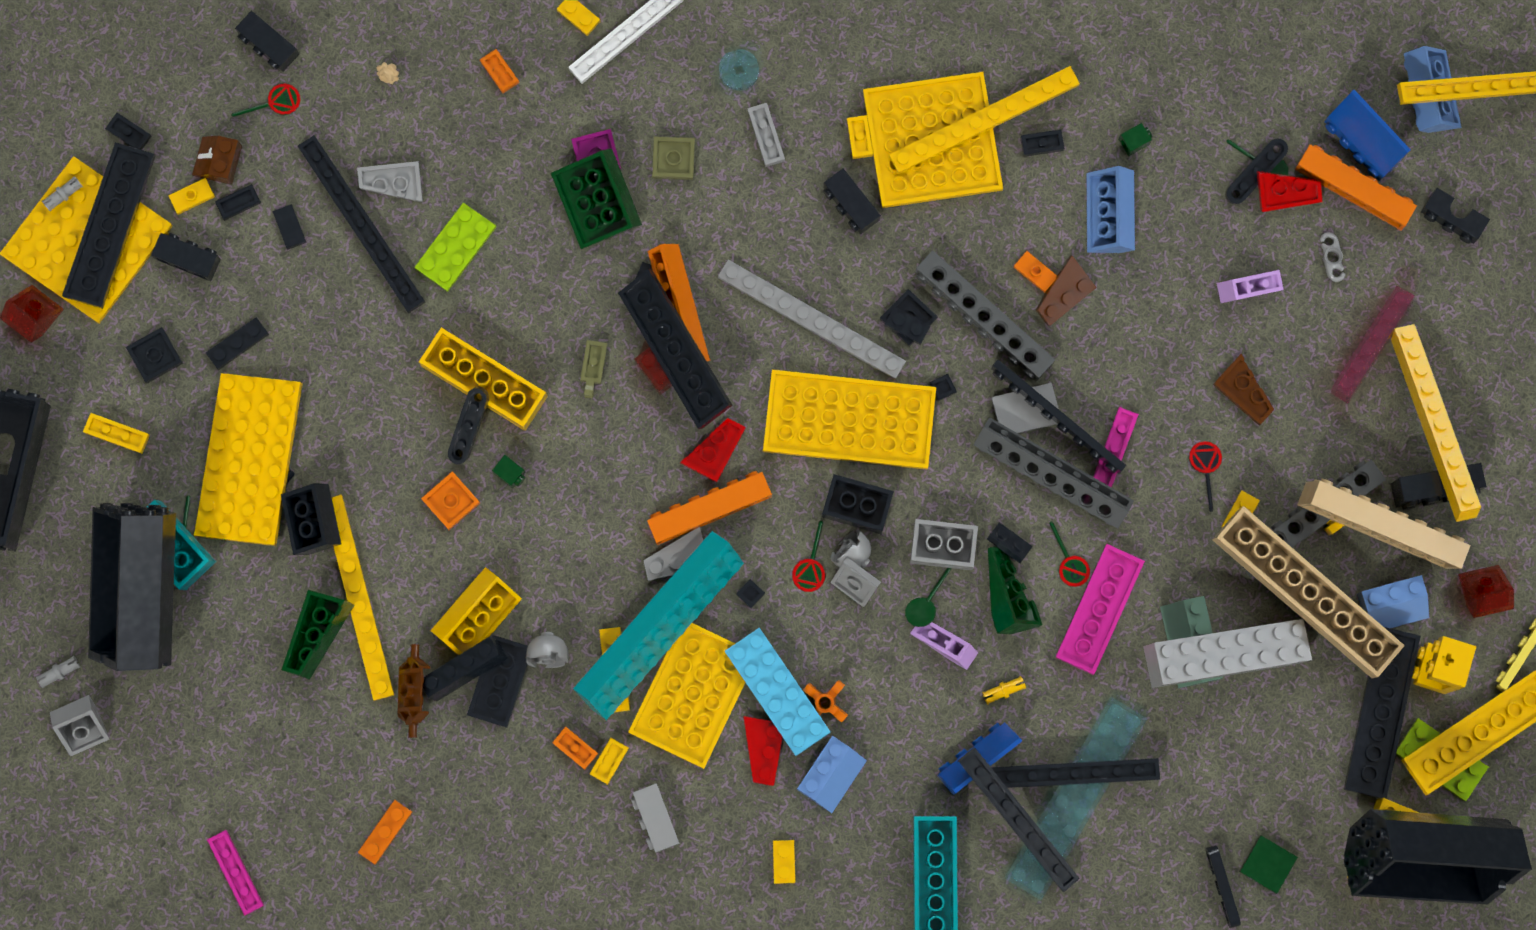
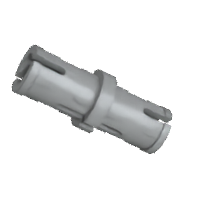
M74 176L62 187L58 186L55 188L56 191L42 200V202L49 211H52L64 200H69L68 197L83 186Z
M72 656L59 665L55 664L52 666V669L36 676L40 686L44 688L58 679L62 680L65 675L80 668L76 657Z

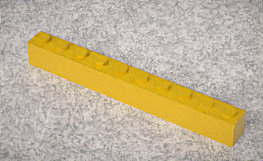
M1412 324L1395 328L1391 341L1455 520L1459 522L1477 518L1481 505L1416 326Z

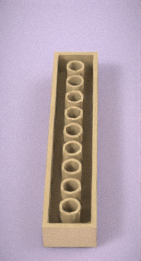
M1244 506L1235 512L1212 539L1371 678L1379 677L1405 646Z

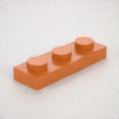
M394 800L358 853L376 865L410 817L412 811Z

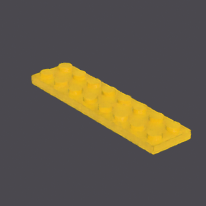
M1536 670L1401 760L1425 796L1536 722Z

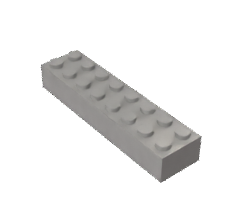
M1304 619L1156 642L1143 646L1152 688L1295 665L1312 660Z

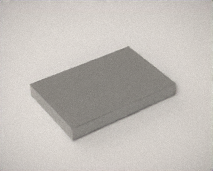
M1052 383L1032 387L1058 408ZM1011 392L991 398L997 422L1018 434L1057 424L1052 419L1049 421L1044 418L1038 407H1031L1026 403L1025 397L1021 393Z

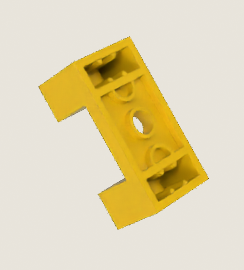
M1445 636L1438 638L1433 644L1428 642L1423 647L1420 646L1417 653V658L1420 660L1418 667H1414L1413 684L1442 694L1464 688L1477 646Z

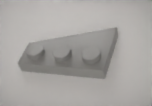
M418 161L357 168L360 189L423 203Z
M700 527L643 560L648 581L674 575L703 542Z

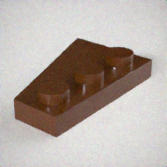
M1072 255L1069 256L1062 271L1058 273L1055 282L1048 289L1036 308L1037 313L1048 326H1051L1097 288Z
M1240 354L1213 385L1260 426L1274 411V408L1263 389L1260 388L1255 380L1254 374L1244 361V357Z

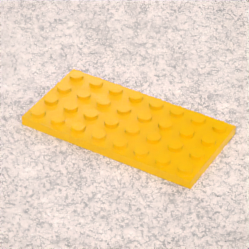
M772 370L763 452L928 470L936 387Z
M221 373L194 536L271 546L277 545L283 508L281 494L285 493L303 383Z

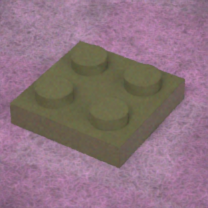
M654 137L652 178L693 180L695 138Z

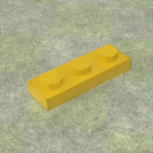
M90 413L83 430L85 434L143 454L150 437L148 433Z

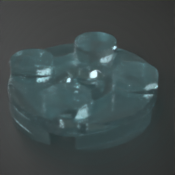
M737 49V51L726 53L719 64L720 79L730 89L747 90L755 84L759 77V64L756 57L744 49ZM743 66L744 73L736 74L734 67Z

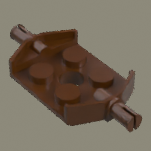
M412 644L410 645L411 657H407V660L399 667L397 716L406 725H409L408 738H417V725L429 714V711H422V687L424 683L423 669H430V666L419 657L420 645Z

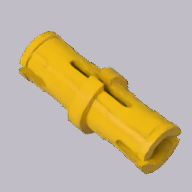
M1019 676L1007 683L1001 682L999 686L985 692L983 691V697L992 695L985 699L987 705L1003 697L1006 699L1010 694L1026 689L1025 683L1016 686V684L1023 682L1022 677Z

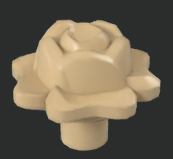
M384 62L382 65L377 66V75L381 81L393 84L399 80V72L396 70L395 64L387 65Z

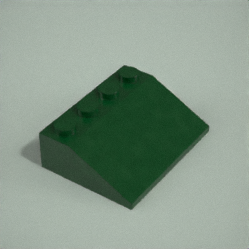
M612 149L599 151L551 173L581 249L642 225Z

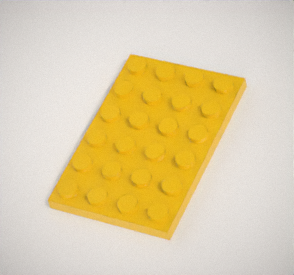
M691 623L684 634L667 651L628 733L705 769L745 685V681L725 653V650L735 643Z

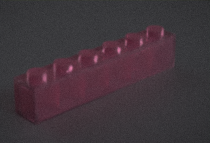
M1399 286L1395 287L1332 386L1331 394L1348 404L1350 403L1392 337L1394 329L1399 326L1413 304L1415 295Z

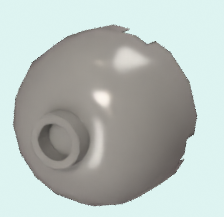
M858 529L857 534L852 531L845 536L838 544L841 545L839 551L836 554L832 552L830 557L831 561L839 568L847 557L861 568H865L870 562L868 558L871 555V544L867 537Z
M552 632L541 633V636L532 639L527 647L526 663L532 667H537V664H545V668H558L564 666L565 662L568 663V648L565 642L560 637L554 636Z

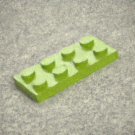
M462 203L414 268L448 292L496 229V225L465 203Z
M1417 718L1398 746L1396 755L1403 759L1441 733ZM1479 760L1443 784L1442 787L1466 802L1489 766Z

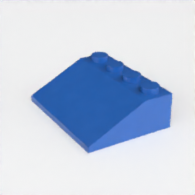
M1355 90L1325 120L1326 129L1331 134H1336L1340 139V144L1345 149L1349 148L1354 154V159L1359 164L1363 163L1368 169V174L1379 181L1397 167L1411 150Z

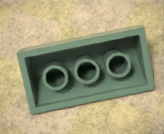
M1204 596L1160 606L1167 641L1212 634ZM1223 677L1181 683L1177 685L1179 689L1193 685L1221 680Z

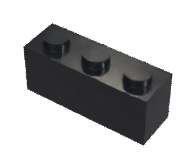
M252 10L235 28L239 34L237 36L238 39L245 45L250 43L253 46L252 50L259 57L264 55L268 59L267 63L275 70L279 68L284 72L299 55L297 48Z
M844 168L824 182L823 193L829 200L833 199L835 201L837 211L841 216L846 215L850 220L848 224L854 232L858 231L862 234L880 221L881 215Z
M169 232L167 235L160 233L151 253L155 260L210 282L212 281L221 260L216 255L217 252L207 247L203 250L198 248L197 243L190 240L183 242L179 240L180 237Z

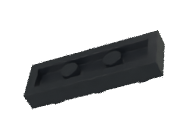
M256 317L207 351L206 354L215 367L220 370L268 336L269 333Z

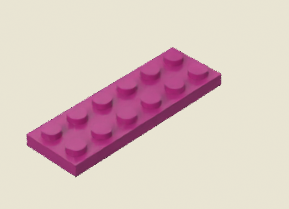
M1109 544L1105 545L1055 658L1089 674H1095L1142 569L1144 560Z

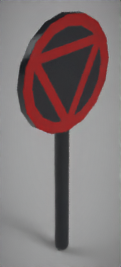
M1203 441L1192 447L1189 461L1196 471L1205 473L1209 511L1213 512L1209 473L1219 468L1222 462V454L1215 444Z

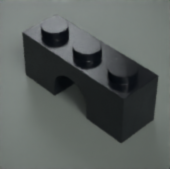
M1436 188L1421 211L1424 214V218L1430 222H1438L1442 225V229L1449 233L1454 232L1458 234L1463 242L1474 244L1481 236L1490 219L1474 209L1465 218L1455 217L1450 209L1455 198Z

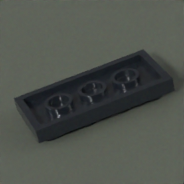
M493 635L492 638L499 641L507 659L479 676L467 716L508 728L528 666L526 663L528 646Z

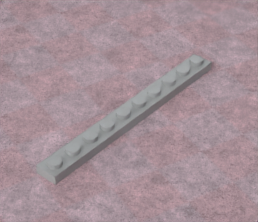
M730 260L726 262L718 276L720 280L895 380L906 363L904 359Z

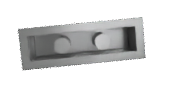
M657 783L633 792L634 798H631L634 809H639L642 817L638 818L642 830L647 829L649 837L646 838L649 849H654L655 853L680 844Z

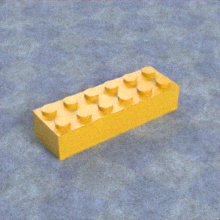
M442 327L419 360L421 367L466 395L475 387L485 388L489 394L487 408L524 431L527 430L548 397L542 389ZM477 394V398L482 400V396Z

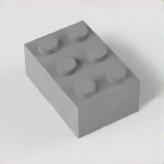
M915 519L910 564L972 571L975 561L978 526Z

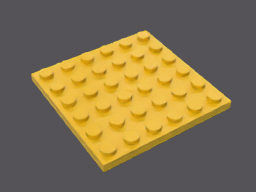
M983 72L863 89L882 208L1003 191L993 128L900 174L897 173L889 158V154L989 106Z
M73 156L2 249L0 255L100 324L151 256L160 233L166 235L173 225L140 202L103 309L64 298L62 294L103 179L102 175ZM75 176L83 187L69 196V200H64L52 211H49L42 200L56 191L55 188L58 186L62 187Z

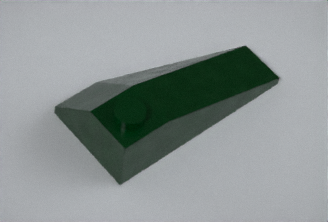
M988 548L991 615L997 634H1015L1042 626L1043 624L1035 602L1033 600L1028 601L1023 592L1027 589L1025 584L1020 583L1014 576L1017 570L1010 557L999 548Z

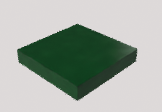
M1260 835L1239 872L1277 894L1298 857Z

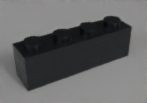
M489 636L424 676L423 689L428 698L439 701L506 660L507 656L499 641Z

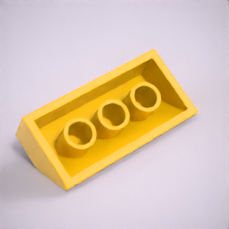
M485 567L430 631L460 655L488 638L522 598Z

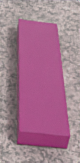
M1119 407L1104 447L1122 461L1139 414ZM1099 459L1093 477L1112 488L1117 473H1111L1105 467L1106 463Z
M224 830L207 839L244 916L263 907L264 904L228 831Z

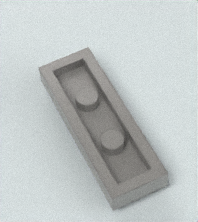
M767 103L747 108L765 167L784 162L785 157Z

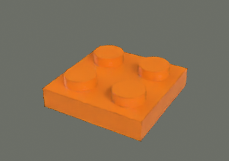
M453 471L421 498L448 530L453 528L480 504L479 500Z

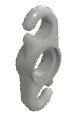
M1327 232L1321 235L1320 241L1324 242L1327 237H1330L1333 243L1332 245L1322 243L1323 261L1328 278L1334 282H1339L1344 279L1345 273L1342 272L1340 276L1335 277L1332 271L1334 269L1344 270L1342 265L1343 254L1337 236ZM1335 252L1338 255V261L1330 262L1327 254Z

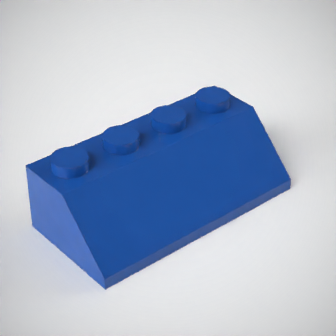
M1004 722L1001 726L999 723H996L988 730L990 734L987 737L983 738L981 735L972 744L989 766H991L1021 743L1022 740ZM965 748L955 755L957 758L955 762L950 764L948 761L939 768L941 773L937 775L952 795L972 781L971 777L958 762L961 757L969 752Z

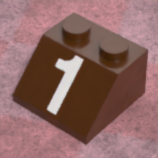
M222 136L202 137L192 176L232 185L242 149L239 140Z

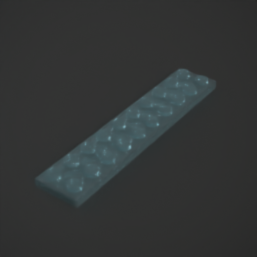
M1110 697L1072 763L1124 760L1147 718ZM1110 783L1059 785L1036 824L1064 860ZM1023 845L1004 878L1039 900L1043 899L1053 881L1025 845Z

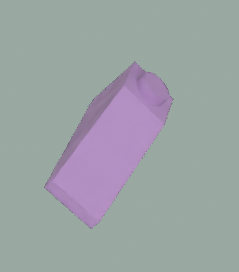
M1280 270L1217 283L1221 303L1284 290Z
M933 622L925 627L915 626L910 633L966 670L978 654L971 644Z

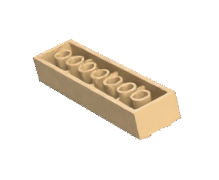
M1314 479V481L1306 482L1297 504L1298 506L1440 567L1462 569L1471 546L1464 543L1465 539L1456 535L1450 537L1445 534V530L1434 527V529L1429 528L1427 523L1422 520L1415 519L1413 521L1408 519L1409 515L1400 511L1394 513L1389 510L1390 507L1381 503L1373 504L1370 502V498L1363 495L1357 497L1352 494L1350 489L1344 487L1336 488L1333 486V482L1321 479L1320 481Z

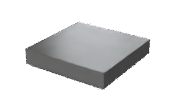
M848 557L844 560L831 581V584L862 607L867 604L881 583Z

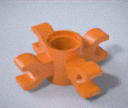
M840 680L835 683L829 692L821 693L811 683L807 684L803 689L806 694L815 700V710L820 716L822 713L830 712L840 722H843L848 716L845 711L836 705L835 697L845 686ZM822 697L830 699L831 706L829 708L822 707L820 703Z

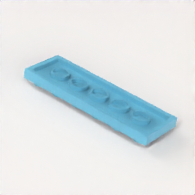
M760 628L725 650L726 655L795 756L831 733Z

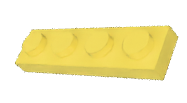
M1536 618L1529 627L1531 630L1529 636H1524L1519 642L1518 647H1520L1518 653H1513L1508 659L1507 664L1509 667L1506 672L1502 670L1495 680L1498 682L1495 688L1501 692L1507 690L1536 644Z

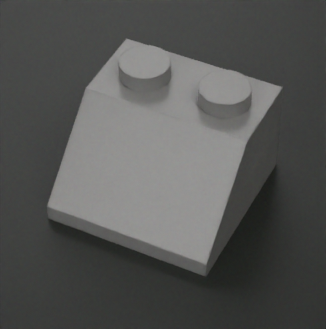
M89 695L50 712L52 728L70 757L109 740L98 709Z

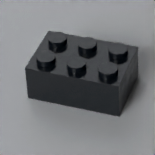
M833 474L822 518L882 535L894 491Z
M313 483L281 494L293 555H310L341 545L329 484Z

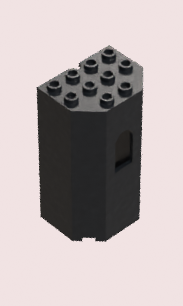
M9 388L7 392L0 390V435L4 433L12 435L15 440V446L8 475L0 474V550L6 551L7 548L8 551L16 552L51 406L45 402L46 399L40 398L38 394L28 392L27 395L20 394V391Z
M100 503V507L92 508L88 658L98 663H104L105 666L115 671L161 669L162 664L163 666L171 665L176 513L169 511V508L161 507V505L141 507L140 505H133V503H120V506L113 505V503Z
M1370 809L1350 827L1344 852V866L1347 870L1348 886L1350 887L1351 895L1360 897L1488 905L1506 890V884L1513 885L1532 870L1523 830L1518 826H1513L1507 819Z

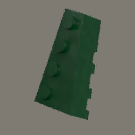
M308 590L281 670L310 679L353 609L354 604L343 599Z

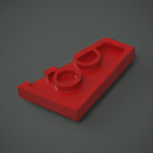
M1257 171L1260 210L1262 212L1322 202L1321 182L1318 180Z
M727 418L692 453L685 457L680 464L717 483L746 427Z
M743 716L753 783L774 786L782 736L772 721Z

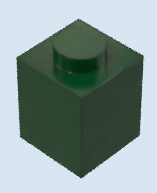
M1140 123L1120 134L1118 140L1129 157L1149 146L1152 141V134L1148 127H1144Z
M506 455L501 458L492 470L494 475L512 489L515 485L519 487L526 478L524 476L525 470Z

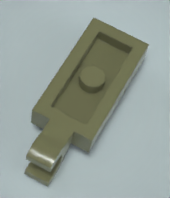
M587 340L580 378L581 382H586L585 398L593 399L595 384L601 385L607 343Z

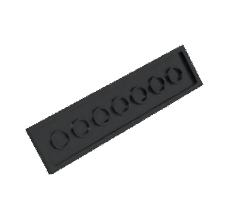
M115 142L62 294L64 298L103 309L156 157L154 153Z
M647 269L618 292L698 429H703L733 406L652 269Z
M1387 627L1384 628L1405 646L1379 677L1371 678L1367 676L1344 790L1379 799H1387L1421 637L1420 635Z

